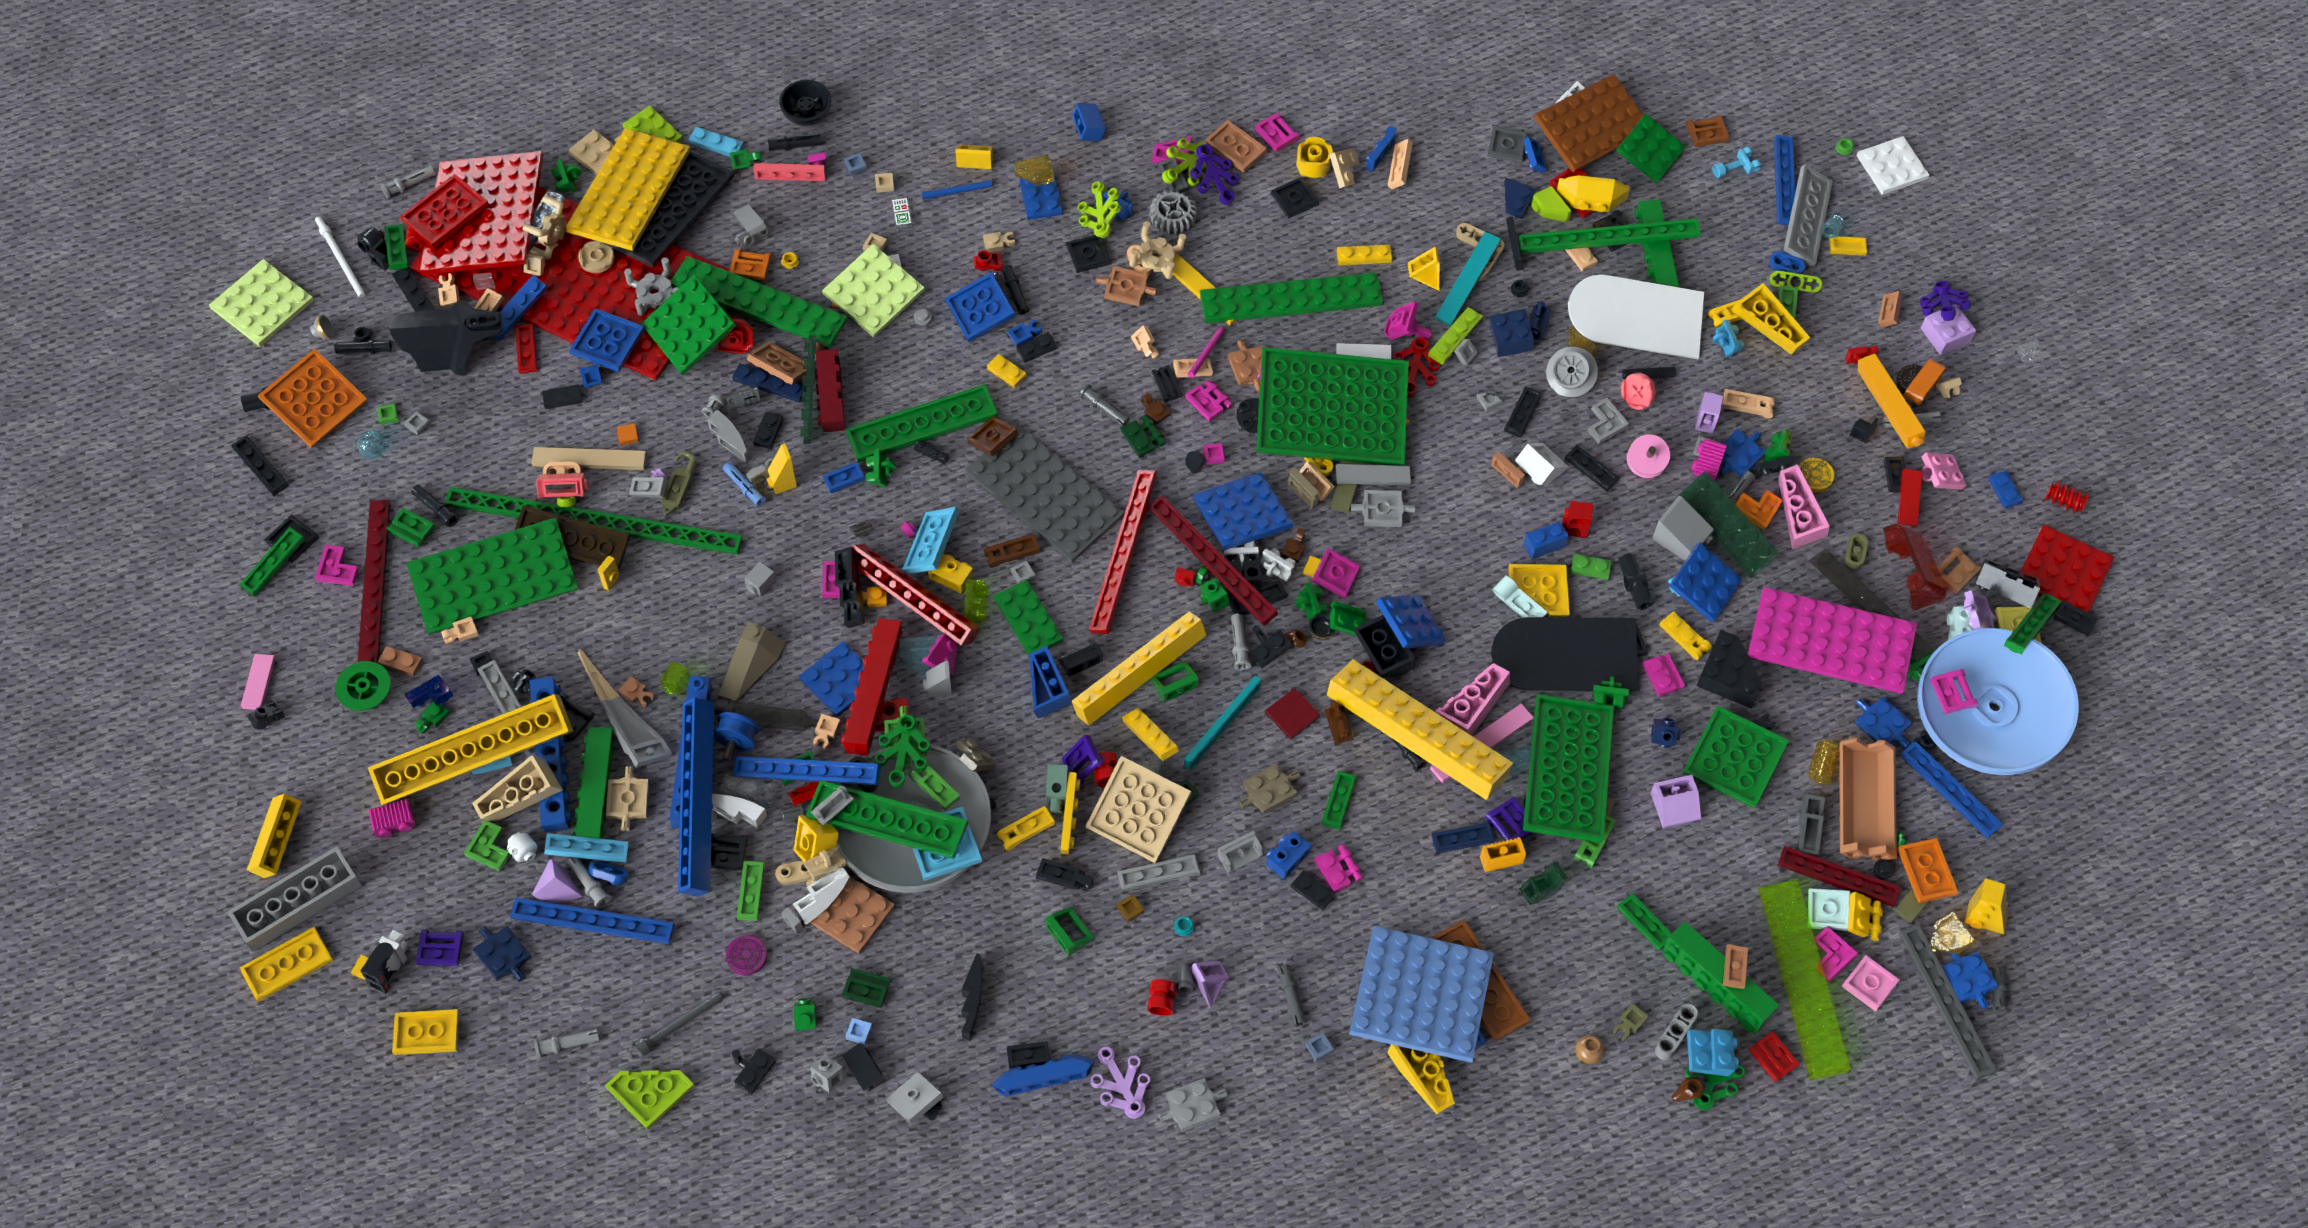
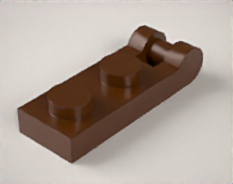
M1031 534L988 546L984 549V553L989 559L987 561L989 567L994 568L1002 563L1038 554L1040 549L1035 535Z

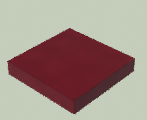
M1295 688L1265 710V714L1290 740L1320 718V714Z

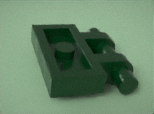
M1147 414L1141 417L1144 422L1140 425L1135 420L1120 428L1121 433L1138 458L1155 451L1154 443L1158 442L1160 446L1166 444L1163 433L1158 431L1154 420L1149 418ZM1149 430L1152 436L1148 437L1145 431Z

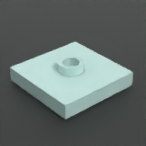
M1809 888L1808 929L1824 930L1828 926L1831 930L1848 931L1850 891Z

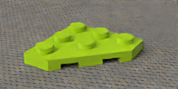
M659 1070L642 1072L620 1071L605 1085L606 1089L647 1130L695 1087L680 1070H671V1072H659Z

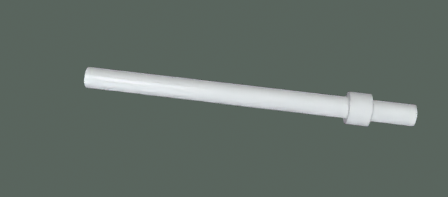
M321 216L316 217L315 221L320 228V234L328 242L358 297H365L366 294L335 242L330 227L325 224Z

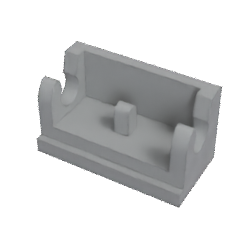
M1254 831L1219 847L1218 857L1229 874L1263 857L1261 851L1263 848Z

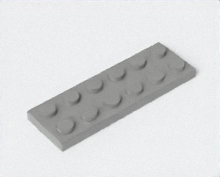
M1805 164L1801 167L1784 251L1792 256L1801 258L1807 265L1812 267L1817 261L1833 181Z

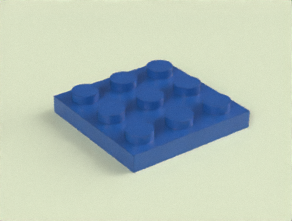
M992 272L944 298L968 342L1016 316Z
M595 308L569 349V352L573 356L620 372L645 329L640 324Z
M1698 543L1669 584V587L1710 622H1713L1717 619L1742 581V578L1704 545Z
M1419 594L1380 597L1376 601L1403 648L1442 645L1447 640Z
M843 641L799 675V679L838 717L851 707L852 702H855V688L860 684L859 675L860 671L864 670V661Z

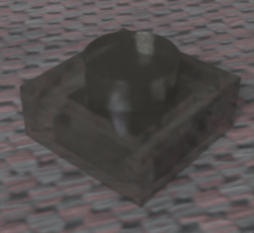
M868 520L850 526L852 534L859 538L866 537L870 534L869 532L874 531L872 524Z

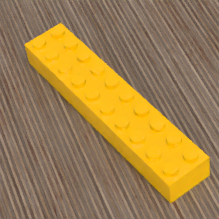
M1354 659L1330 680L1327 696L1484 799L1488 800L1508 779L1513 762Z
M553 694L368 767L381 804L388 805L574 731L560 695Z

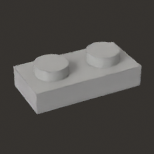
M633 477L629 495L632 497L664 498L668 480L664 477Z

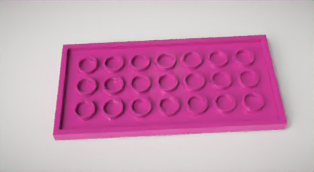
M1763 587L1748 656L1766 662L1902 694L1917 623Z

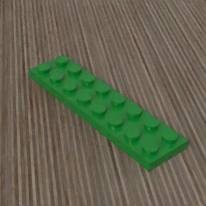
M984 384L845 430L857 462L866 460L867 457L873 456L874 450L880 449L881 455L914 445L918 441L923 442L987 421L993 416L997 418L998 413Z
M820 780L806 817L817 820L811 811L841 785ZM844 787L854 800L827 823L842 829L955 859L969 822L966 819Z

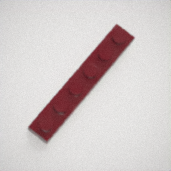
M1787 846L1782 848L1777 864L1779 867L1846 891L1860 893L1874 901H1880L1891 907L1896 905L1901 888Z

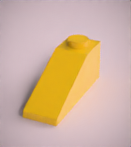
M785 443L781 444L768 468L769 477L766 478L769 488H773L775 494L797 487L791 456Z

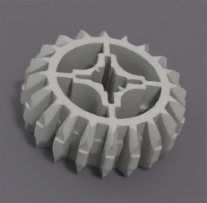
M1170 190L1169 193L1164 191L1163 195L1158 194L1157 198H1153L1149 216L1152 224H1155L1156 229L1160 228L1161 232L1167 230L1169 234L1171 231H1174L1176 235L1177 231H1180L1183 234L1184 229L1189 230L1190 226H1193L1197 218V208L1191 195L1186 196L1185 192L1180 194L1179 190L1176 193Z

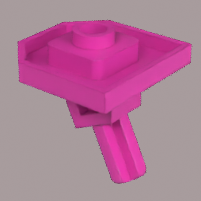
M1416 301L1397 308L1389 316L1384 334L1390 340L1404 335L1411 337L1412 334L1429 340L1432 334L1431 330L1417 325L1418 321L1415 319L1419 304Z

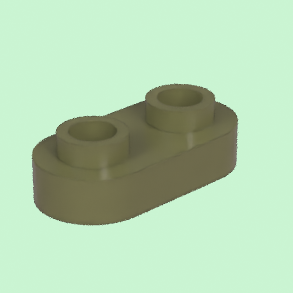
M1856 533L1848 541L1844 561L1851 569H1859L1865 561L1868 547L1866 536Z

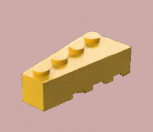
M1764 283L1735 303L1731 310L1791 355L1805 346L1810 339L1809 335Z

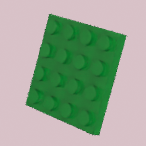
M694 274L641 323L682 375H685L737 326Z
M1716 706L1682 774L1686 776L1692 775L1693 779L1755 809L1789 740Z

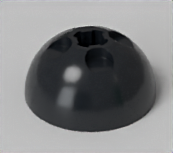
M799 80L785 87L780 95L779 104L781 111L789 121L799 126H812L818 124L827 116L831 107V94L827 87L818 81Z

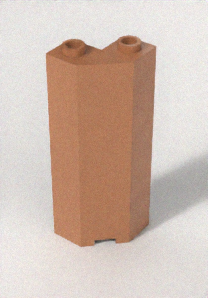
M1851 737L1846 741L1840 742V854L1850 859L1859 860L1861 856L1872 857V861L1897 859L1895 746L1886 740H1877L1875 743L1866 744L1859 738Z

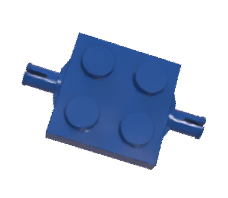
M1736 429L1723 443L1727 446L1721 461L1723 466L1718 470V474L1724 476L1730 470L1742 477L1746 471H1749L1765 454V450L1756 443L1762 436L1761 433L1758 434V431H1755L1751 437H1748L1739 429Z
M1881 697L1870 706L1862 698L1856 702L1864 712L1856 719L1855 724L1874 742L1886 740L1891 744L1897 741L1904 749L1910 745L1902 735L1912 723L1886 698Z
M1956 947L1949 949L1948 952L1952 956L1953 961L1941 967L1960 1003L1977 1000L1983 1010L1985 1007L1987 1009L1990 1004L1986 1000L1985 995L1998 989V984L1979 952H1975L1961 957Z

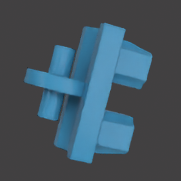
M1724 320L1722 326L1715 330L1716 335L1713 337V342L1721 345L1726 357H1731L1734 352H1740L1745 344L1743 340H1737L1736 338L1739 332L1737 325H1731L1729 320Z

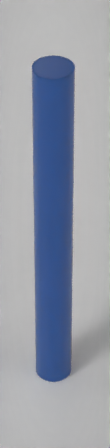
M987 180L922 192V198L924 200L992 187V182Z

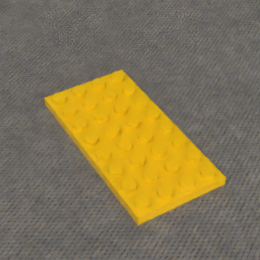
M624 128L568 222L566 232L633 251L687 158L690 146Z

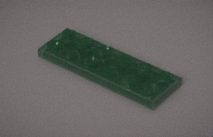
M1706 471L1678 495L1714 529L1712 533L1713 538L1750 579L1779 554L1774 546Z

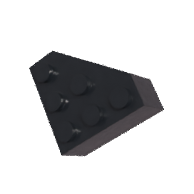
M1720 630L1696 686L1751 709L1762 682L1740 638Z

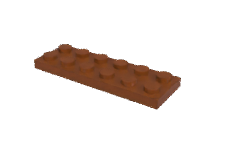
M1465 920L1431 937V939L1484 950ZM1492 963L1481 1022L1496 1042L1529 1024L1531 1020Z

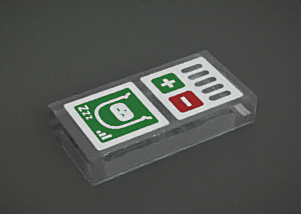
M908 196L890 199L895 230L913 229Z

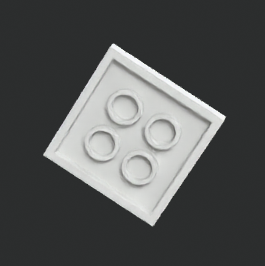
M1904 136L1861 150L1856 155L1882 195L1929 178V173Z

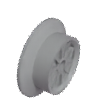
M1566 347L1560 349L1551 357L1547 365L1546 376L1549 385L1556 393L1565 397H1579L1586 394L1594 386L1598 376V367L1594 357L1585 349ZM1570 369H1575L1573 373H1569Z

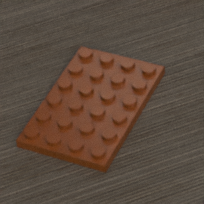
M1612 74L1536 113L1534 119L1572 173L1616 151L1644 115L1616 75Z

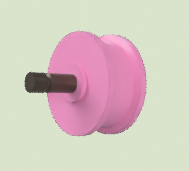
M1650 434L1638 437L1631 444L1627 453V464L1630 470L1642 478H1654L1660 475L1670 460V450L1667 443L1662 438Z

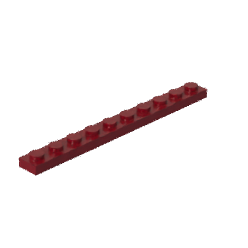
M1162 495L1148 506L1149 510L1263 626L1267 625L1278 615L1277 610Z
M389 500L370 501L358 662L371 661L378 663L388 545L387 527L389 526L391 504Z

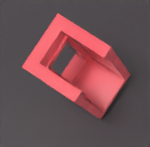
M584 473L541 474L536 480L538 498L583 497L589 488L588 479H585ZM575 484L576 488L546 489V485Z

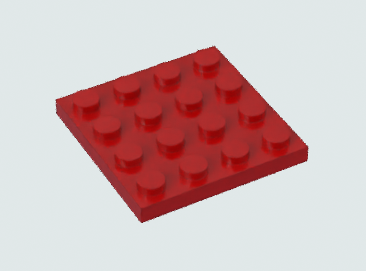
M2043 524L2020 572L2040 579L2038 596L2041 597L2043 593H2047L2088 613L2114 557Z

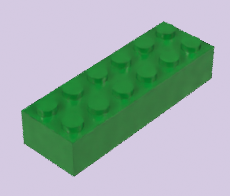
M1684 921L1668 937L1662 950L1664 957L1669 962H1674L1682 974L1691 977L1699 989L1705 990L1710 994L1711 999L1716 1004H1721L1730 1017L1739 1020L1747 1032H1752L1756 1035L1772 1019L1779 1004L1747 976L1744 989L1723 986L1725 956L1688 923Z

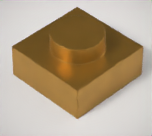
M1134 894L1116 904V908L1127 923L1144 913V908Z

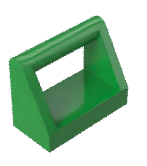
M1185 661L1158 672L1150 679L1163 703L1198 688L1199 683L1196 673ZM1182 670L1187 675V677L1165 687L1159 682Z
M1072 907L1053 913L1045 918V926L1068 957L1095 939ZM1069 916L1084 938L1072 942L1058 922Z

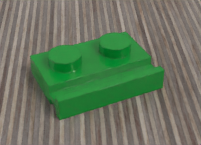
M402 508L394 518L391 526L387 527L388 532L418 548L435 529L434 523L405 508Z
M1337 601L1332 602L1330 628L1357 637L1353 629L1367 623L1365 618L1367 611Z

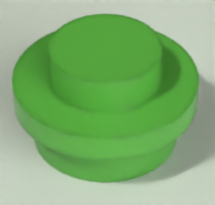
M1843 138L1837 142L1836 150L1838 153L1849 155L1853 152L1854 145L1850 139Z

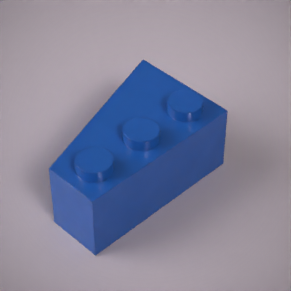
M1045 646L1030 653L1033 710L1038 719L1072 704V699L1048 647Z

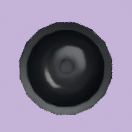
M1317 614L1309 622V630L1317 639H1328L1336 631L1330 628V615Z

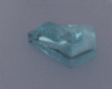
M938 636L899 639L901 660L919 675L923 676L930 667L922 663V660L929 655V650L932 645H935Z

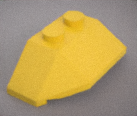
M1589 176L1560 178L1557 186V193L1572 208L1598 212H1610L1627 200L1630 186L1624 185L1615 179Z

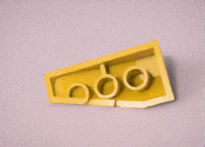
M1391 1044L1387 1052L1402 1075L1436 1114L1455 1104L1440 1055Z

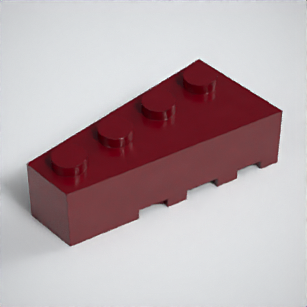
M838 349L816 351L817 368L814 371L818 384H815L816 395H819L817 410L821 411V415H818V426H822L823 433L845 431L842 377Z

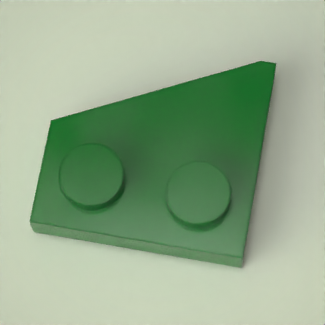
M1784 429L1772 436V443L1765 451L1766 456L1763 462L1789 456L1790 451L1787 447L1791 445L1792 432Z

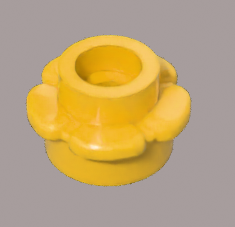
M787 252L783 255L781 264L786 269L797 267L799 264L798 257L792 252Z

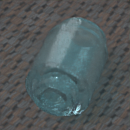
M1831 215L1822 226L1823 236L1829 239L1835 238L1843 229L1844 220L1838 215Z

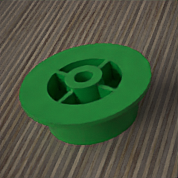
M371 661L357 662L348 666L339 675L335 685V693L339 702L348 709L355 711L371 710L379 706L387 697L391 687V679L387 670L380 664Z

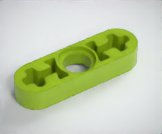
M1774 271L1769 276V282L1774 287L1784 286L1785 284L1783 281L1775 284L1773 276H1777V274H1780L1781 278H1786V274L1789 275L1786 287H1793L1790 283L1791 278L1794 276L1799 277L1800 285L1793 287L1798 288L1799 291L1815 293L1822 287V281L1815 276L1784 271ZM1804 277L1807 278L1806 282H1812L1815 279L1818 287H1814V290H1812L1811 286L1805 285V289H1802Z

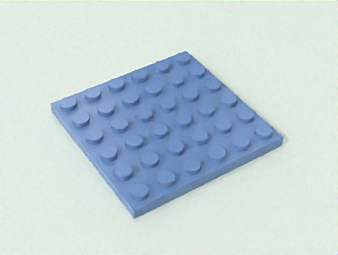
M1373 926L1349 1035L1472 1063L1494 953Z

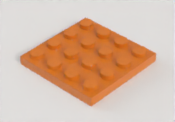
M315 348L258 395L259 399L311 449L367 402V398Z

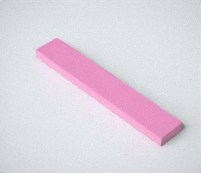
M1520 704L1473 737L1493 749L1533 721V716ZM1431 765L1430 770L1442 783L1451 778V776Z

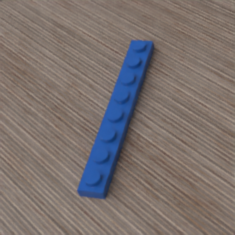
M736 756L733 776L741 778L820 782L822 780L831 783L879 785L881 765L873 763Z
M516 897L510 914L511 919L664 944H670L675 927L673 922Z

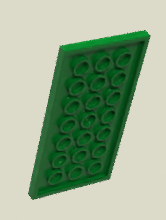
M556 518L406 562L428 635L454 628V622L468 617H472L474 622L579 590Z
M1536 694L1523 831L1603 843L1614 706Z

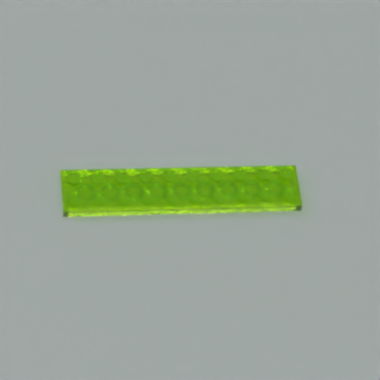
M1796 879L1760 887L1758 892L1809 1080L1813 1081L1850 1073L1851 1068L1799 881Z

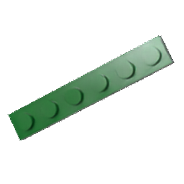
M2043 593L2007 638L2004 646L2009 648L2010 651L2022 655L2059 608L2062 601L2047 593Z

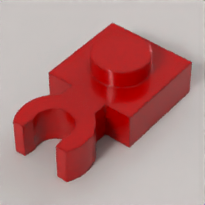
M1866 346L1849 348L1845 356L1846 364H1858L1859 359L1880 353L1878 346H1872L1868 349Z

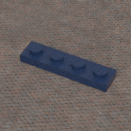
M739 363L732 376L734 382L753 388L757 386L759 390L799 403L807 390L806 384L796 382L791 385L779 377L771 375L769 372Z

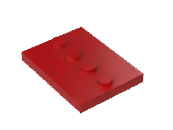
M454 174L399 217L404 224L434 249L490 205L485 198Z

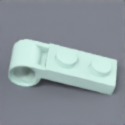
M1504 576L1492 589L1496 596L1522 618L1546 617L1548 615L1546 610L1520 590L1517 584L1508 576Z

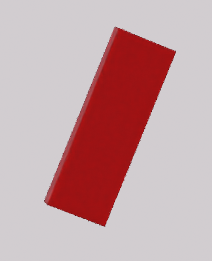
M533 323L516 325L519 374L538 372Z
M1902 470L1897 520L1899 525L1913 527L1918 525L1922 471Z

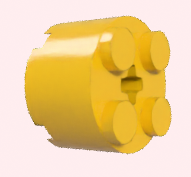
M1309 137L1302 144H1299L1296 165L1302 176L1310 178L1325 177L1331 169L1332 162L1329 154L1333 153L1332 146L1328 145L1323 138Z

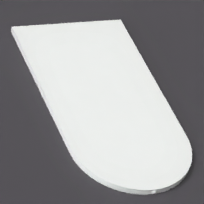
M1608 275L1587 277L1579 282L1571 292L1568 302L1569 316L1574 327L1584 337L1603 344L1699 359L1704 292Z

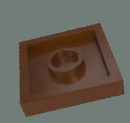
M993 416L972 433L967 440L970 445L990 456H994L1019 433L1017 428Z

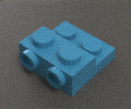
M1690 1029L1687 1032L1689 1071L1730 1076L1738 1068V1058L1734 1057L1737 1039L1733 1037V1031L1712 1029L1710 1032Z

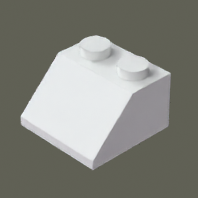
M1543 443L1527 444L1515 460L1519 465L1518 467L1524 473H1528L1532 477V481L1537 485H1548L1569 468L1566 463Z

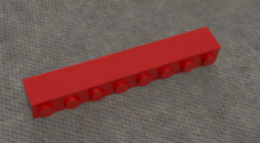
M878 618L877 625L873 626V639L868 643L869 653L868 656L864 657V670L860 671L859 675L860 684L855 688V702L851 703V716L847 717L846 733L842 734L841 744L844 745L845 753L869 756L903 634L902 624L899 620Z

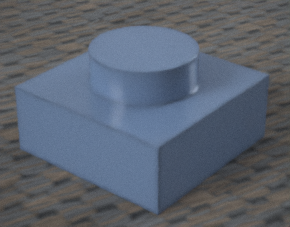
M860 153L843 159L851 176L867 170V166Z
M1323 1032L1305 1042V1046L1315 1061L1334 1051V1048Z

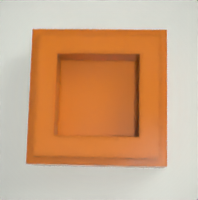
M635 423L617 427L620 446L639 442Z

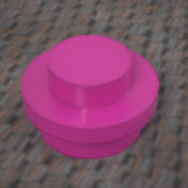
M904 521L900 528L908 538L915 537L916 534L914 532L917 531L911 522L906 523Z

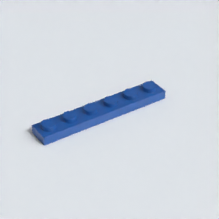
M1776 135L1774 138L1777 224L1789 226L1795 197L1793 137Z
M1916 741L1901 753L1900 756L1987 839L2002 827L2003 824Z

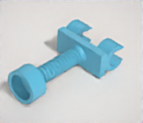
M1745 147L1738 151V161L1726 165L1722 163L1715 164L1712 170L1715 177L1720 178L1725 176L1727 171L1741 166L1744 167L1748 174H1751V172L1759 171L1761 169L1759 166L1762 164L1759 160L1750 162L1748 158L1752 156L1751 153L1753 151L1750 147Z

